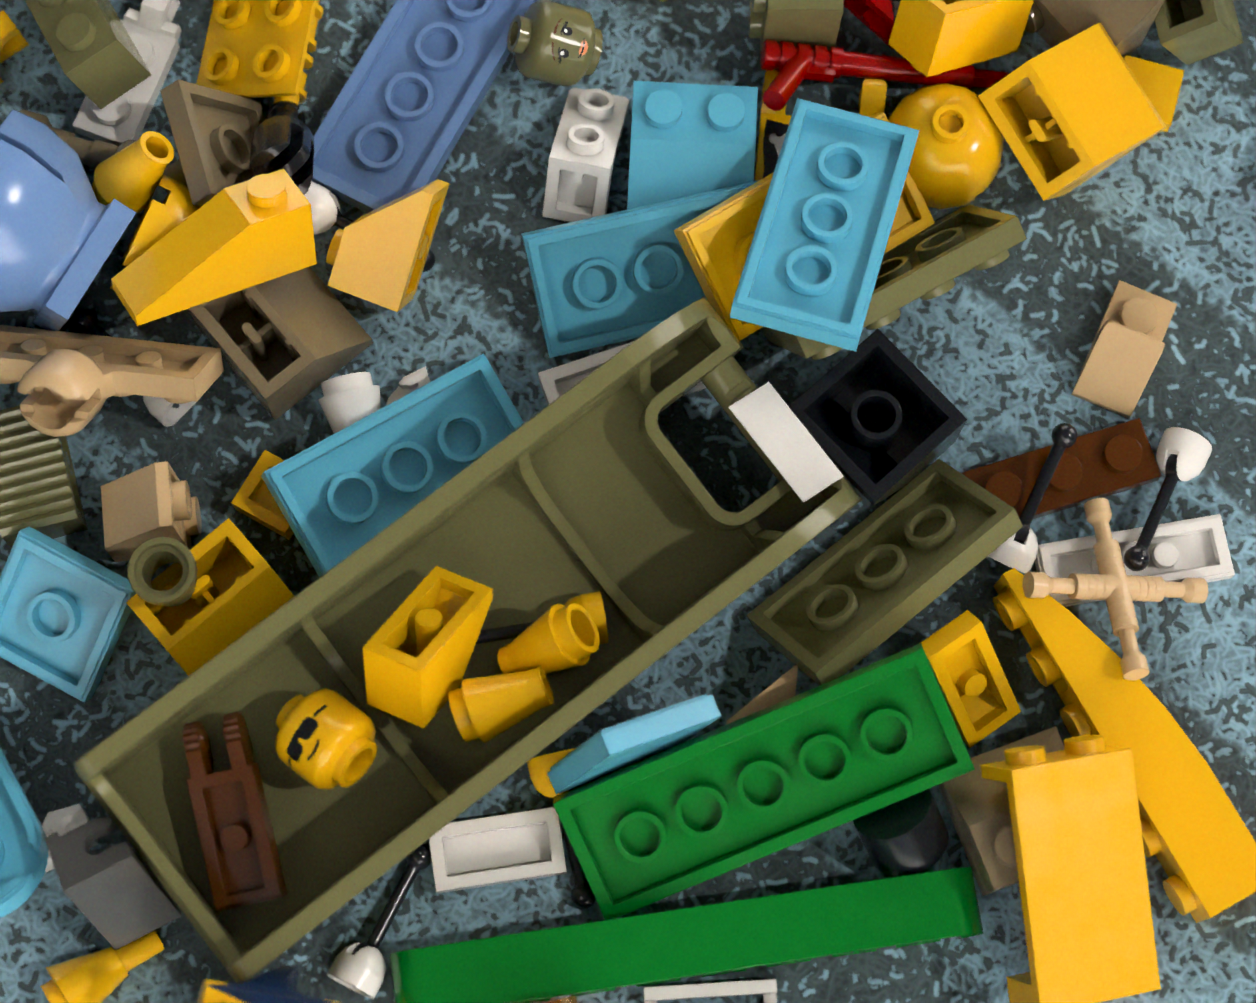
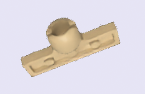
M0 325V384L20 382L16 388L17 393L29 394L20 403L23 417L32 427L43 434L53 437L71 436L84 429L102 409L106 399L111 396L127 397L141 395L159 397L175 404L197 402L224 372L221 348Z

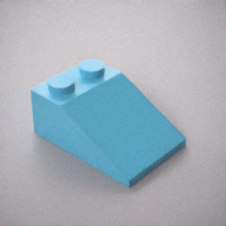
M634 81L627 210L754 181L758 87Z

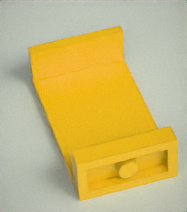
M1085 735L1064 739L1065 750L1045 753V747L1040 745L1009 748L1004 750L1005 761L980 765L982 778L1007 783L1030 972L1006 977L1009 1003H1099L1161 989L1132 749L1105 745L1103 735Z

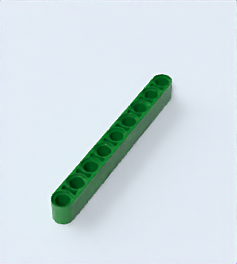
M961 867L415 948L391 953L389 958L395 1003H534L547 1001L552 997L581 996L614 991L618 987L654 985L680 981L681 978L691 976H714L746 971V968L787 965L811 961L812 958L832 956V958L873 952L878 948L891 946L900 948L940 942V939L957 936L966 938L984 933L972 867Z

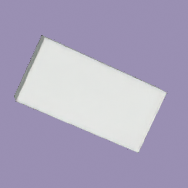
M554 807L451 822L429 838L437 894L567 874L559 816Z

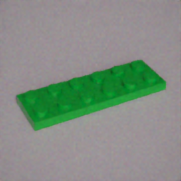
M920 643L554 797L553 805L605 920H610L971 772L975 768Z

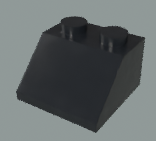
M876 329L860 343L856 352L851 351L789 406L839 471L873 506L906 486L954 444L967 421V418L879 329Z

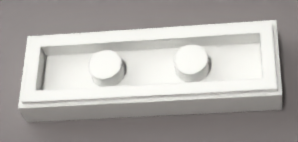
M1221 514L1159 524L1148 548L1150 555L1148 566L1142 571H1132L1124 563L1126 575L1161 576L1164 581L1181 582L1188 577L1204 578L1206 582L1231 579L1235 575ZM1143 527L1111 532L1113 539L1119 542L1123 562L1125 552L1130 547L1136 545ZM1092 535L1039 544L1035 559L1037 572H1044L1048 576L1055 578H1068L1071 573L1099 574L1093 546L1097 543L1096 536ZM1049 594L1064 607L1102 601L1070 599L1067 594Z

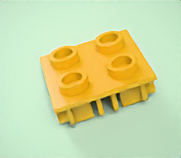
M214 0L196 84L245 98L274 97V103L291 101L299 105V103L305 102L307 92L304 89L307 74L303 72V69L309 70L313 67L314 59L307 52L313 53L316 51L317 42L315 34L318 20L323 17L324 12L323 7L319 5V0Z

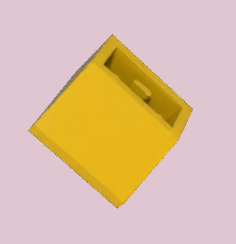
M1101 23L1087 28L1028 60L978 95L1043 201L1064 196L1167 128Z
M229 518L190 549L197 564V579L194 593L185 603L174 607L159 606L144 601L137 594L126 602L188 676L192 675L295 597L267 561ZM173 563L152 580V589L167 591L174 588L182 578V565Z

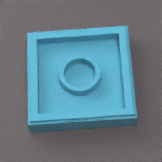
M28 526L18 532L0 576V657L85 703L92 698L97 690L130 614L131 608L126 602L137 593L131 587L129 579Z
M704 694L604 728L550 768L551 771L547 774L555 793H562L684 743L720 718L721 714L713 696Z

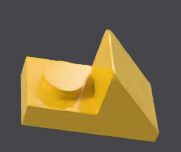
M965 611L921 642L961 738L969 748L1021 713L982 621L970 611Z

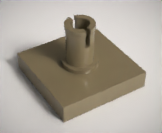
M179 79L160 90L179 155L177 161L166 166L163 174L187 185L193 205L202 206L222 189L253 178L254 168L249 169L252 138L256 128L266 120L260 101Z

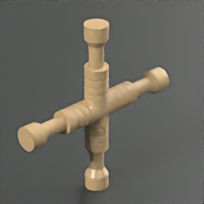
M1095 498L1084 504L1087 522L1093 526L1097 540L1093 549L1099 574L1071 573L1068 578H1055L1048 576L1044 572H1027L1023 578V592L1027 598H1044L1049 594H1067L1070 599L1106 600L1113 634L1119 637L1123 651L1120 661L1123 678L1126 680H1138L1149 675L1150 671L1146 656L1139 651L1135 633L1139 631V625L1133 601L1161 602L1166 597L1181 598L1186 603H1204L1208 596V584L1204 578L1188 577L1181 582L1164 581L1161 576L1126 575L1119 542L1113 539L1109 525L1112 517L1109 500L1106 498Z

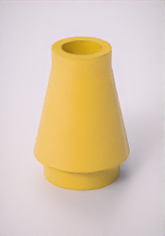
M147 131L137 141L99 163L95 168L92 183L97 201L108 205L113 199H116L136 213L143 211L148 206L166 166L174 158V149L170 141L158 132Z
M571 603L567 606L555 604L511 643L498 650L497 658L503 674L528 671L541 666L545 674L585 665L588 663L590 655L599 648L600 638L598 629L590 614L581 605Z
M539 666L528 671L463 679L462 687L449 692V704L455 724L462 738L466 742L480 738L484 743H487L538 710L553 705L554 697L549 680L542 667Z

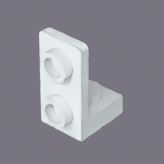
M571 88L569 90L549 155L542 217L574 222L606 214L613 163L628 112V98L612 95L601 89L585 90Z

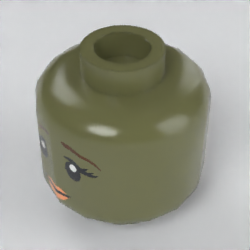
M538 0L529 6L523 16L516 15L511 22L507 37L508 51L515 53L516 65L522 75L529 79L564 87H571L580 82L583 76L593 74L599 63L603 45L602 32L600 29L595 28L593 17L589 12L582 8L550 0Z

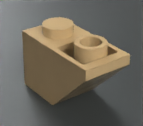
M168 461L150 464L101 486L104 546L115 562L129 561L133 552L142 543L152 538H173L183 543L190 550L192 548L191 535H201L202 522L197 496L191 497L187 480L180 481Z

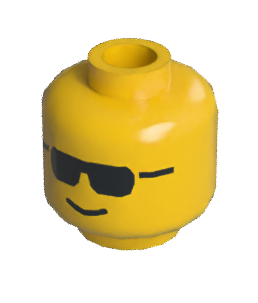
M325 688L313 691L305 697L297 695L290 699L278 714L276 726L279 728V731L276 735V753L284 764L315 788L330 790L338 786L346 788L353 785L368 771L376 757L377 745L374 743L376 732L372 720L336 691Z

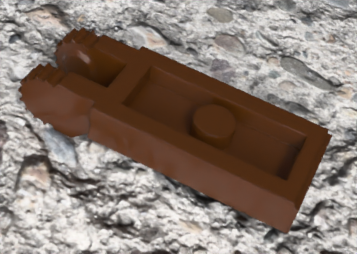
M239 711L225 714L223 716L224 721H222L223 736L229 754L231 769L212 773L213 757L210 741L201 722L196 721L184 724L182 730L185 754L191 776L186 781L217 912L277 899L287 895L258 762L253 763V748L248 734L249 730L244 716Z

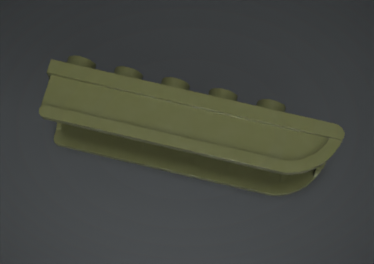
M705 296L673 314L621 350L74 764L76 767L75 772L236 983L245 982L863 500L844 476L803 503L728 408L758 388L733 357L744 346ZM701 381L779 480L778 484L740 512L725 511L716 503L658 426V414ZM435 566L493 588V600L481 630L535 622L555 604L564 605L570 598L580 594L597 591L601 593L607 622L608 643L600 644L598 650L590 655L587 664L546 674L552 689L554 704L538 710L487 743H484L480 738L470 742H466L462 738L455 724L449 700L424 729L367 704L363 646ZM515 638L476 644L463 679L503 674L498 663V650L511 643ZM319 689H330L338 692L370 717L376 732L374 743L377 745V754L372 765L360 780L346 788L338 786L330 790L318 789L280 760L275 750L276 735L279 731V728L276 726V720L283 706L297 695L305 697ZM239 711L244 716L249 730L248 734L253 748V763L258 762L287 895L277 899L217 912L186 781L191 776L185 754L182 730L184 724L196 721L201 722L210 741L213 757L212 773L231 769L229 754L223 736L222 721H224L223 716L225 714Z

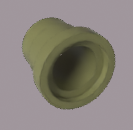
M169 537L152 538L142 543L133 552L128 563V579L133 590L144 601L154 605L174 607L185 603L194 593L197 579V564L190 550L180 541ZM168 563L182 565V578L174 588L167 591L152 589V577L159 567Z

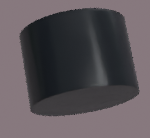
M930 789L853 820L872 863L879 871L890 876L898 877L925 871L942 857L949 841L947 827Z

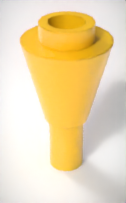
M154 930L120 949L115 950L113 947H109L45 967L51 980L40 987L49 1003H102L129 976L128 972L165 950Z

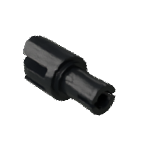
M279 101L268 109L266 120L256 128L252 138L249 169L254 168L253 177L284 169L305 195L313 178L314 137L310 129L305 125L304 112L298 114L300 106L291 101Z

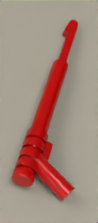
M769 39L763 42L760 56L762 70L774 71L776 68L777 72H779L764 92L762 99L764 104L774 111H780L785 107L804 79L833 82L834 78L850 76L923 85L947 83L971 89L972 86L990 88L1010 74L1007 72L974 69L973 65H968L926 77L923 73L915 70L904 57L844 51L841 47L832 46L827 49V46L813 45L811 47L810 44L797 43L795 46L793 42L780 41L778 44L776 40Z

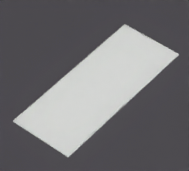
M769 382L728 407L803 503L844 477Z

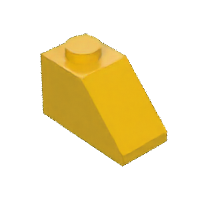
M437 179L362 215L344 229L339 228L331 240L326 256V263L333 266L327 286L395 312L400 311L412 301L420 282L450 183Z
M435 566L363 646L367 704L424 729L449 700V692L460 687L493 600V588Z

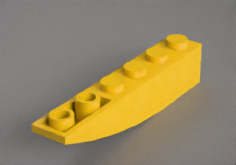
M1015 568L1003 573L994 585L998 593L993 598L995 609L1002 622L1010 631L1020 629L1032 649L1026 653V658L1032 672L1043 686L1047 687L1053 684L1065 704V707L1060 709V715L1068 732L1072 737L1103 735L1105 745L1132 749L1144 854L1148 858L1156 855L1169 878L1163 881V887L1175 909L1183 916L1190 913L1195 922L1198 923L1214 917L1255 893L1256 842L1210 766L1167 708L1140 679H1124L1120 665L1121 658L1067 608L1050 595L1044 598H1027L1023 592L1024 575Z

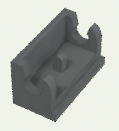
M96 818L62 836L55 832L46 837L45 841L63 892L114 949L117 950L176 920L182 914L175 901L160 886L161 883L155 875L150 873L136 857L127 841L109 846L100 854L93 855L90 853V847L96 839L108 836L116 829V825L110 818Z

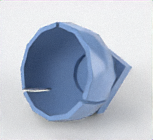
M15 109L11 110L0 125V312L32 310L35 313V319L32 323L44 330L59 331L73 313L136 212L116 199H113L108 205L99 203L78 153L46 124Z

